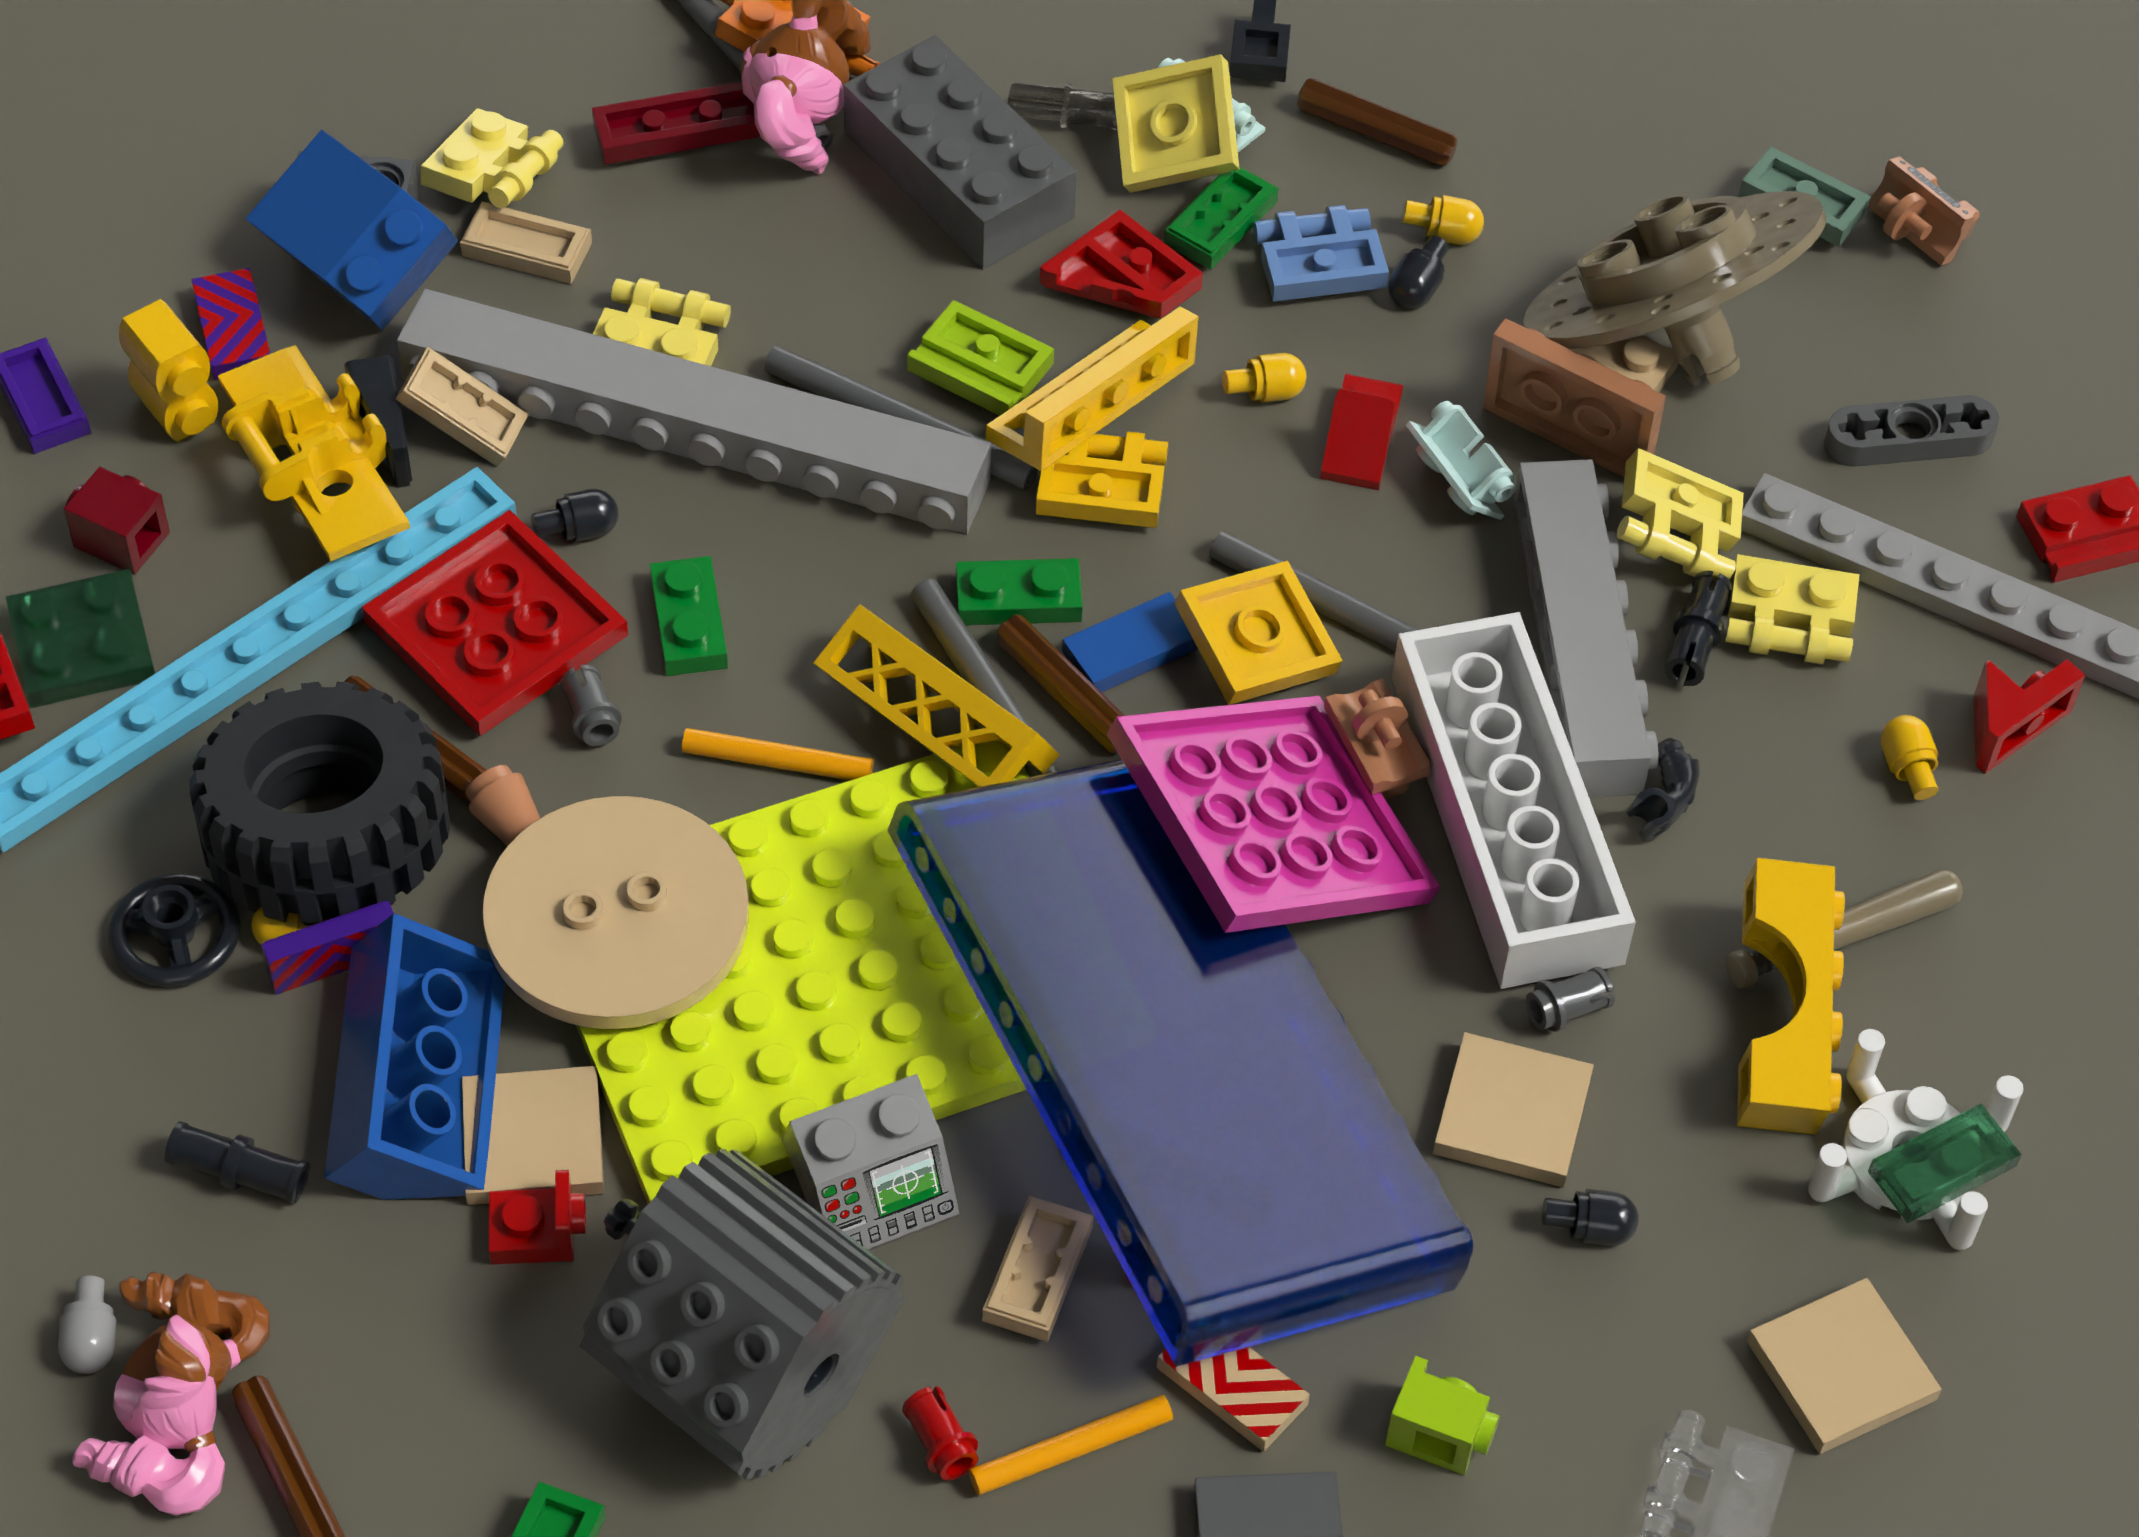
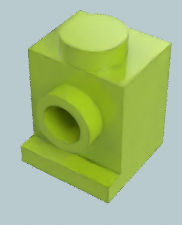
M1415 1355L1391 1414L1385 1446L1465 1475L1474 1451L1485 1456L1487 1455L1499 1423L1500 1415L1487 1411L1490 1401L1489 1396L1478 1393L1472 1385L1454 1377L1438 1378L1426 1373L1429 1360Z

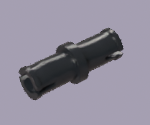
M1702 571L1696 574L1692 582V590L1686 608L1680 610L1675 618L1673 632L1676 638L1665 664V673L1674 683H1678L1683 665L1689 666L1683 686H1695L1701 683L1705 676V668L1711 649L1721 641L1724 632V624L1721 618L1727 599L1732 592L1730 580L1721 573L1719 574L1714 591L1708 590L1714 571Z
M182 1121L177 1122L168 1139L164 1156L167 1163L182 1165L220 1178V1185L223 1187L237 1190L242 1185L286 1199L290 1203H297L300 1199L310 1170L309 1162L297 1161L255 1147L253 1138L239 1134L234 1139L189 1126L188 1123Z

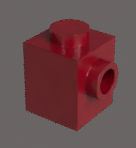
M100 466L84 485H79L72 491L64 507L73 547L134 575L170 533L160 493L149 489L142 481L133 476L124 475L122 477Z

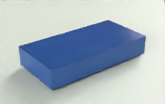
M1167 592L1062 640V653L1101 692L1193 652L1198 647L1174 604L1176 599L1171 592Z

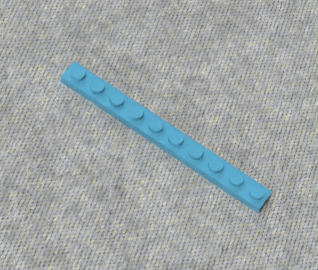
M478 467L472 469L404 513L409 520L411 528L334 561H329L1 772L0 850L3 853L363 619L362 606L508 510H511L517 516L515 502Z

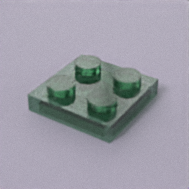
M130 569L5 596L31 708L140 684L155 674Z

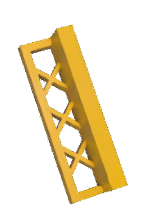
M1180 306L1152 326L1139 320L987 424L986 440L1039 471L1044 470L1192 366L1195 361L1199 316ZM1024 428V436L1018 434L1015 430Z
M861 604L857 606L813 662L820 670L996 800H998L1027 762L1045 774L1060 755L1036 731ZM860 638L872 648L873 668L847 673L838 664ZM885 659H887V660H888L889 662H891L892 664H887V665H886ZM909 675L916 681L917 700L895 705L889 704L887 679ZM873 682L874 692L864 684ZM929 691L935 694L936 696L930 697ZM950 707L954 708L960 713L961 733L935 738L932 735L931 711ZM916 714H917V715H918V724H916L914 721H912V720H911L910 718H908L907 716H912V715H916ZM974 724L981 729L974 730ZM998 740L1009 748L1010 751L988 777L976 767L975 744ZM962 747L963 758L952 749Z

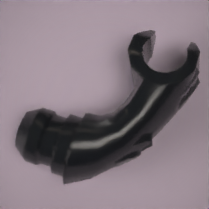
M1667 738L1658 743V765L1662 769L1660 772L1663 776L1661 783L1665 788V792L1659 788L1649 787L1640 792L1626 810L1629 817L1638 816L1648 823L1639 832L1644 841H1653L1663 832H1666L1680 815L1686 812L1688 806L1693 803L1700 775L1699 760L1693 759L1690 754H1686L1682 743L1673 738Z

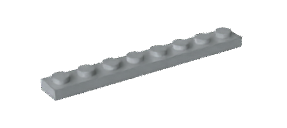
M1766 473L1763 474L1742 511L1741 531L1832 570L1860 574L1859 581L2054 664L2059 665L2068 659L2085 674V677L2139 699V630Z

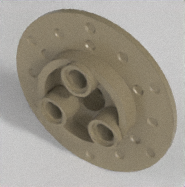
M1795 191L1768 192L1744 197L1716 196L1691 202L1686 194L1672 195L1660 199L1638 211L1633 217L1635 223L1617 231L1598 243L1578 260L1576 266L1548 285L1527 308L1523 324L1525 328L1537 330L1546 338L1568 349L1608 344L1664 328L1676 358L1685 371L1684 377L1693 387L1698 386L1701 381L1699 377L1705 373L1710 385L1716 384L1731 377L1741 368L1739 352L1735 351L1733 336L1722 311L1721 304L1759 285L1800 257L1813 245L1826 225L1825 211L1818 198L1807 193Z

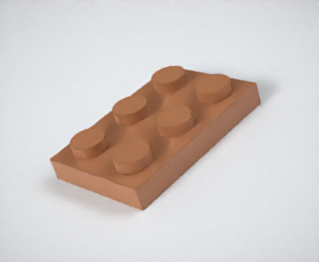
M1506 318L1503 320L1493 334L1483 409L1587 460L1593 459V463L1623 478L1625 476L1626 461L1638 448L1655 455L1666 399L1665 395L1653 390L1642 381L1632 380L1599 364L1588 355L1576 353L1546 338L1537 330L1525 328Z

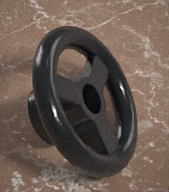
M191 874L163 875L138 885L119 902L109 923V947L118 965L136 980L160 987L188 985L210 976L230 958L240 936V915L231 896L221 891L215 882ZM193 895L199 896V898L194 899ZM215 912H218L221 930L215 945L203 957L192 962L188 944L195 935V928ZM128 931L156 937L157 942L168 949L171 967L155 966L139 958L130 946Z

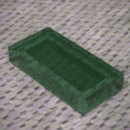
M1982 1103L1872 1159L1868 1173L1908 1224L2017 1167L2022 1154Z

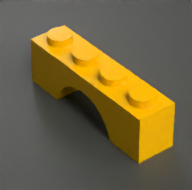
M1757 858L1744 883L1742 944L1763 954L1781 972L1791 993L1792 1018L1780 1030L1752 1039L1738 1065L1737 1126L1816 1135L1828 1114L1838 1111L1842 1081L1839 1073H1831L1832 1051L1837 1052L1841 1043L1843 1018L1841 1012L1833 1011V990L1838 991L1841 986L1844 956L1842 951H1834V930L1839 931L1842 926L1845 896L1843 891H1835V866Z

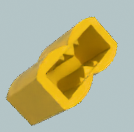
M161 299L123 317L119 327V342L123 351L131 359L128 368V380L132 390L174 441L178 442L190 435L204 431L215 422L218 413L217 396L207 383L210 374V360L206 351L167 303Z

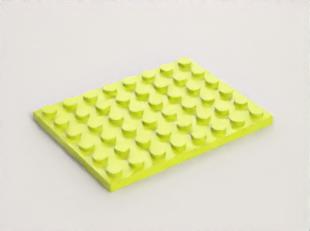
M998 740L975 744L977 769L989 777L1010 749ZM962 747L952 749L963 758ZM935 754L711 824L710 826L720 834L736 855L743 870L748 893L749 923L742 951L731 971L716 989L691 1008L657 1023L624 1029H599L576 1025L591 1065L596 1066L599 1085L647 1204L655 1198L665 1181L671 1176L679 1177L684 1166L691 1162L698 1165L702 1156L710 1152L716 1155L718 1150L726 1149L728 1152L738 1150L771 1176L794 1169L782 1141L789 1121L914 1074L918 1075L936 1120L1154 1047L1155 1031L1025 767L1023 766L1002 795L996 800Z

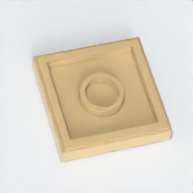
M1464 1032L1435 1140L1433 1154L1564 1188L1594 1064Z
M596 1066L496 1074L484 1190H465L468 1205L489 1204V1191L555 1188V1170L570 1171L572 1193H585V1195L604 1194L599 1081ZM478 1075L462 1077L465 1171L470 1172Z
M1868 1278L1750 1330L1747 1338L1750 1348L1819 1455L1938 1400L1942 1390Z

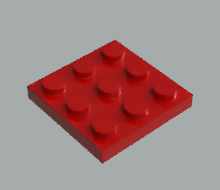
M508 510L362 606L364 622L479 736H482L560 683L561 678L569 669L574 667L576 672L580 669V665H586L628 636L627 620L511 510Z

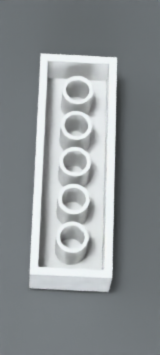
M1520 612L1398 634L1392 681L1398 698L1403 702L1407 710L1408 717L1406 720L1431 763L1430 776L1426 778L1500 989L1585 973L1594 967L1606 969L1625 965L1636 921Z

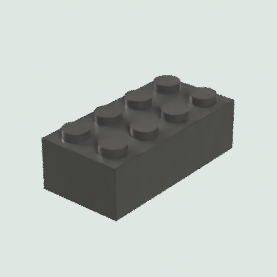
M936 35L843 84L844 132L983 270L1075 218L1077 170Z

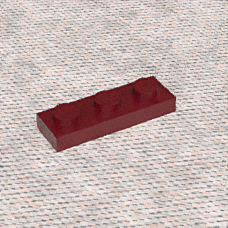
M742 81L592 107L593 125L604 165L760 137L755 125L754 103L743 94Z

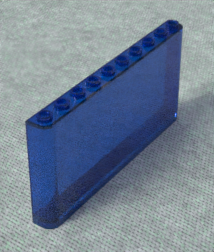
M1122 759L905 801L897 805L887 831L1176 1367L1456 1289L1468 1269L1470 1258L1473 1254V1239L1470 1230L1464 1222L1459 1220L1441 1189L1438 1176L1431 1167L1427 1166L1410 1137L1405 1120L1394 1110L1377 1081L1373 1066L1362 1056L1346 1028L1342 1014L1333 1007L1316 978L1312 963L1303 956L1286 924L1224 932Z

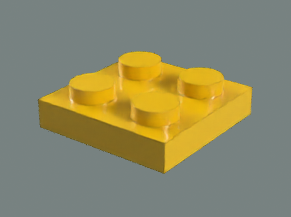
M1288 560L1180 590L1174 603L1228 705L1334 675L1343 661Z

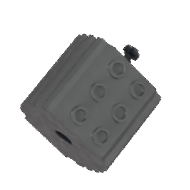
M726 1149L718 1150L716 1155L710 1152L702 1156L698 1165L691 1162L684 1166L678 1178L671 1176L661 1185L655 1198L641 1213L638 1212L639 1205L630 1199L620 1200L607 1213L603 1221L607 1234L614 1240L621 1239L625 1234L629 1236L583 1324L585 1335L579 1347L739 1476L745 1479H752L754 1475L760 1478L765 1476L768 1470L773 1473L780 1469L785 1459L789 1462L799 1455L804 1445L809 1447L821 1435L824 1427L839 1411L846 1409L906 1297L898 1291L904 1281L900 1274L738 1150L728 1152Z

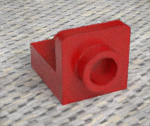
M555 1170V1188L489 1191V1256L491 1265L574 1261V1235L586 1234L585 1193H572L569 1170Z

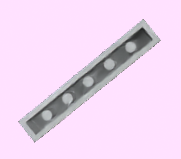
M1593 459L1520 463L1513 501L1547 687L1588 796L1638 795L1644 790L1648 770L1657 768L1658 742L1656 733L1654 731H1646L1643 717H1646L1648 712V692L1645 681L1636 680L1633 668L1636 667L1638 662V641L1635 630H1626L1624 617L1628 613V591L1625 580H1616L1614 568L1618 565L1619 549L1615 531L1607 532L1605 520H1607L1609 514L1607 486L1605 483L1597 484Z

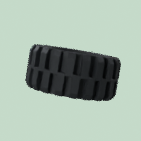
M337 681L335 687H321L319 682L301 683L302 689L285 693L284 689L280 688L265 694L264 701L256 705L249 701L237 708L232 714V721L230 723L222 720L207 738L208 745L204 744L197 753L192 765L194 774L189 780V792L206 867L210 869L212 879L221 891L230 896L232 895L233 901L254 913L262 907L265 917L285 923L288 914L294 913L299 914L302 924L315 925L323 922V919L335 918L382 901H389L390 905H393L396 901L395 895L401 891L408 895L424 880L423 870L430 872L443 853L442 846L449 837L450 819L440 751L437 749L434 734L430 727L420 720L419 714L400 700L394 704L393 697L372 687L368 692L359 691V687L355 683ZM338 791L361 795L341 807L324 812L292 813L281 810L296 800L317 793Z

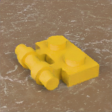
M1127 431L1126 437L1093 434L1041 471L1036 499V514L1157 528L1169 442L1145 439V433Z

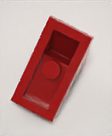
M1345 374L1342 388L1337 390L1320 479L1379 490L1402 400L1404 385Z
M2066 659L2047 674L2042 670L2037 671L2020 687L1993 662L1986 661L1974 694L1976 766L1986 774L2072 712L2085 674Z

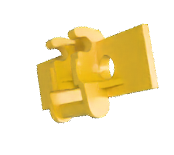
M294 345L218 375L221 386L234 405L222 419L224 431L230 439L240 443L260 476L259 487L267 499L280 501L291 497L297 513H301L330 561H334L411 528L409 520L375 469L386 458L387 437L385 429L375 414H368L363 419L360 416V392L349 374L344 373L337 378L336 383L339 386V392L331 400L297 346ZM277 446L288 447L293 456L279 462L272 448ZM347 483L352 485L347 492L341 495L327 496L322 494V491L332 484Z

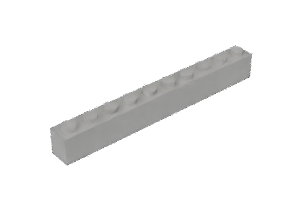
M424 289L397 338L401 373L404 380L407 379L419 355L429 347L527 412L533 418L549 419L581 428L590 434H603L636 443L648 450H661L694 459L706 466L723 467L751 475L760 481L781 483L809 491L818 497H831L857 504L876 513H889L922 522L934 529H947L967 535L991 481L990 442L429 289Z

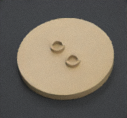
M610 796L580 801L562 807L545 815L522 831L501 854L490 874L483 900V921L489 953L496 969L508 986L526 1003L544 1014L570 1024L599 1029H624L657 1023L691 1008L715 990L731 971L742 951L749 923V904L746 880L736 855L720 834L705 821L686 810L662 801L642 797Z

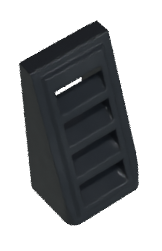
M390 355L346 362L344 365L345 373L350 375L360 392V416L363 419L368 414H375L385 429L387 437L386 458L383 462L398 488L410 486L412 474L401 404L395 400L399 392L393 359H390Z

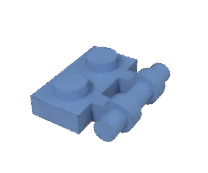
M1345 205L1327 206L1325 213L1296 216L1294 211L1275 213L1274 219L1253 222L1254 241L1256 244H1262L1261 261L1273 302L1387 288L1389 270L1377 230L1371 229V218L1368 208L1347 210Z

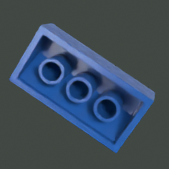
M395 913L352 946L324 1179L382 1200L466 1196L465 1190H484L505 981L496 969L488 950ZM478 1075L470 1172L465 1171L462 1077Z

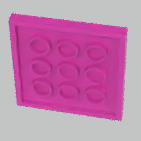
M1320 696L1116 717L1107 732L1108 738L1225 933L1429 904L1440 889L1437 880L1381 792L1374 795L1370 793L1325 711L1324 702Z

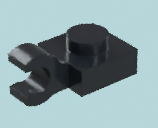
M1254 0L1252 21L1235 19L1230 77L1277 82L1286 81L1291 24L1274 23L1276 0Z

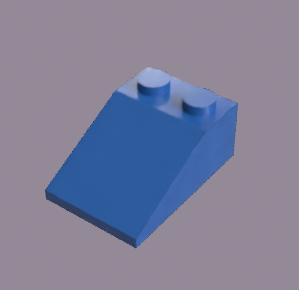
M322 129L245 218L251 225L381 331L386 328L458 242L450 228L400 186Z

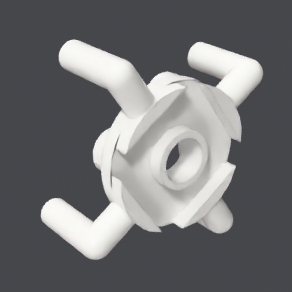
M1863 1030L1859 1034L1846 1072L1847 1080L1862 1105L1849 1119L1843 1138V1146L1829 1143L1821 1148L1809 1182L1808 1192L1815 1201L1827 1202L1854 1191L1865 1203L1878 1210L1883 1205L1903 1212L1901 1218L1912 1220L1933 1218L1950 1246L1957 1250H1965L1973 1244L1988 1208V1202L1982 1194L1975 1191L1967 1192L1980 1165L1978 1142L1999 1135L2008 1129L2023 1093V1084L2014 1076L2006 1075L1999 1078L1986 1111L1968 1118H1964L1954 1107L1946 1102L1941 1092L1932 1087L1920 1086L1912 1090L1886 1092L1875 1075L1885 1045V1038L1877 1030ZM1899 1144L1913 1145L1924 1153L1927 1162L1916 1166L1901 1162L1894 1155L1892 1148Z

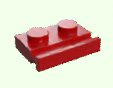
M2131 475L2021 501L2016 517L2041 562L2046 561L2051 569L2050 578L2053 583L2139 562V488Z

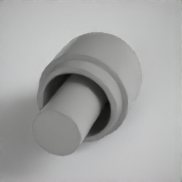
M82 1276L76 1280L75 1302L67 1304L59 1318V1357L67 1368L80 1374H91L103 1369L112 1359L115 1350L117 1320L113 1315V1308L103 1303L105 1281L97 1276Z

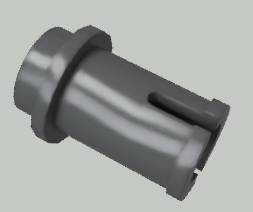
M580 665L586 682L585 686L580 685L573 667L561 678V688L568 699L574 715L572 730L577 738L583 740L588 745H605L614 740L619 733V726L622 722L620 710L616 705L609 702L601 682V675L596 667Z
M1601 967L1591 968L1588 972L1555 984L1544 980L1537 983L1534 991L1526 995L1527 1012L1532 1023L1539 1030L1548 1028L1550 1031L1557 1032L1565 1028L1568 1020L1601 1008L1606 1009L1613 1006L1615 996L1612 994L1602 996L1601 994L1612 992L1614 988L1609 976Z

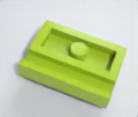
M955 300L948 305L923 335L922 344L917 350L912 349L907 354L908 371L999 416L1011 409L1019 401L1021 402L1027 398L1054 364V348Z

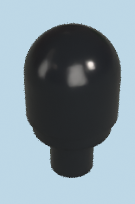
M1430 236L1422 249L1414 248L1402 257L1392 272L1388 283L1390 296L1396 304L1406 309H1417L1426 305L1431 300L1442 283L1445 272L1441 261L1448 252L1449 245L1444 239L1438 236Z
M587 489L564 495V498L556 499V509L531 514V521L534 533L538 537L561 533L565 541L574 540V542H579L608 534L615 527L619 513L618 506L610 494L600 489Z
M1586 1189L1585 1192L1576 1191L1573 1201L1545 1198L1543 1202L1542 1225L1570 1228L1571 1238L1580 1239L1581 1243L1618 1246L1630 1240L1638 1228L1639 1215L1636 1206L1627 1196L1618 1192Z

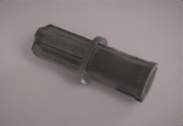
M1067 82L1065 88L1014 83L1009 89L1007 104L1021 117L1061 121V128H1067V124L1071 123L1118 130L1114 93L1072 88V83Z

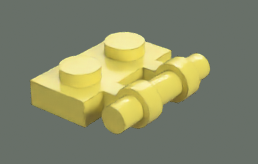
M477 108L421 165V185L473 203L484 191L488 193L489 200L494 206L505 208L511 201L521 200L531 190L533 178L536 175L545 174L557 162V152L563 147V139L558 132L546 130L541 136L532 137L527 141V125L504 118L498 113L487 112Z
M617 278L612 287L611 300L630 305L628 312H622L605 307L593 334L711 366L718 352V336L714 333L702 331L705 324L725 328L729 322L731 306L711 301L710 295L703 292L690 290L688 295L660 289L659 282L640 278L637 283ZM654 312L680 317L681 319L677 325L652 319Z
M1638 448L1626 461L1622 508L1643 516V522L1630 516H1625L1617 529V538L1635 545L1636 553L1647 558L1656 560L1661 556L1682 565L1684 573L1695 577L1696 574L1702 571L1710 570L1714 571L1713 579L1718 580L1721 573L1730 580L1734 574L1736 562L1718 554V548L1728 552L1741 539L1744 493ZM1670 528L1691 536V541L1689 542L1670 534Z
M1737 554L1728 617L1732 618L1728 620L1725 642L1749 646V652L1768 655L1769 649L1804 655V662L1823 665L1825 659L1849 663L1853 638L1847 637L1851 636L1854 626L1860 574Z

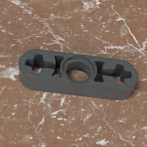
M1972 395L1846 406L1832 414L1824 439V447L1827 454L1833 460L1842 465L1853 467L1974 456L1984 453L1992 445L1999 423V415L1996 408L1989 401ZM1902 423H1913L1922 427L1927 436L1920 439H1910L1900 434L1896 426Z

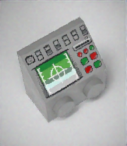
M917 1074L789 1121L782 1141L808 1205L868 1251L959 1216L960 1212L943 1136Z

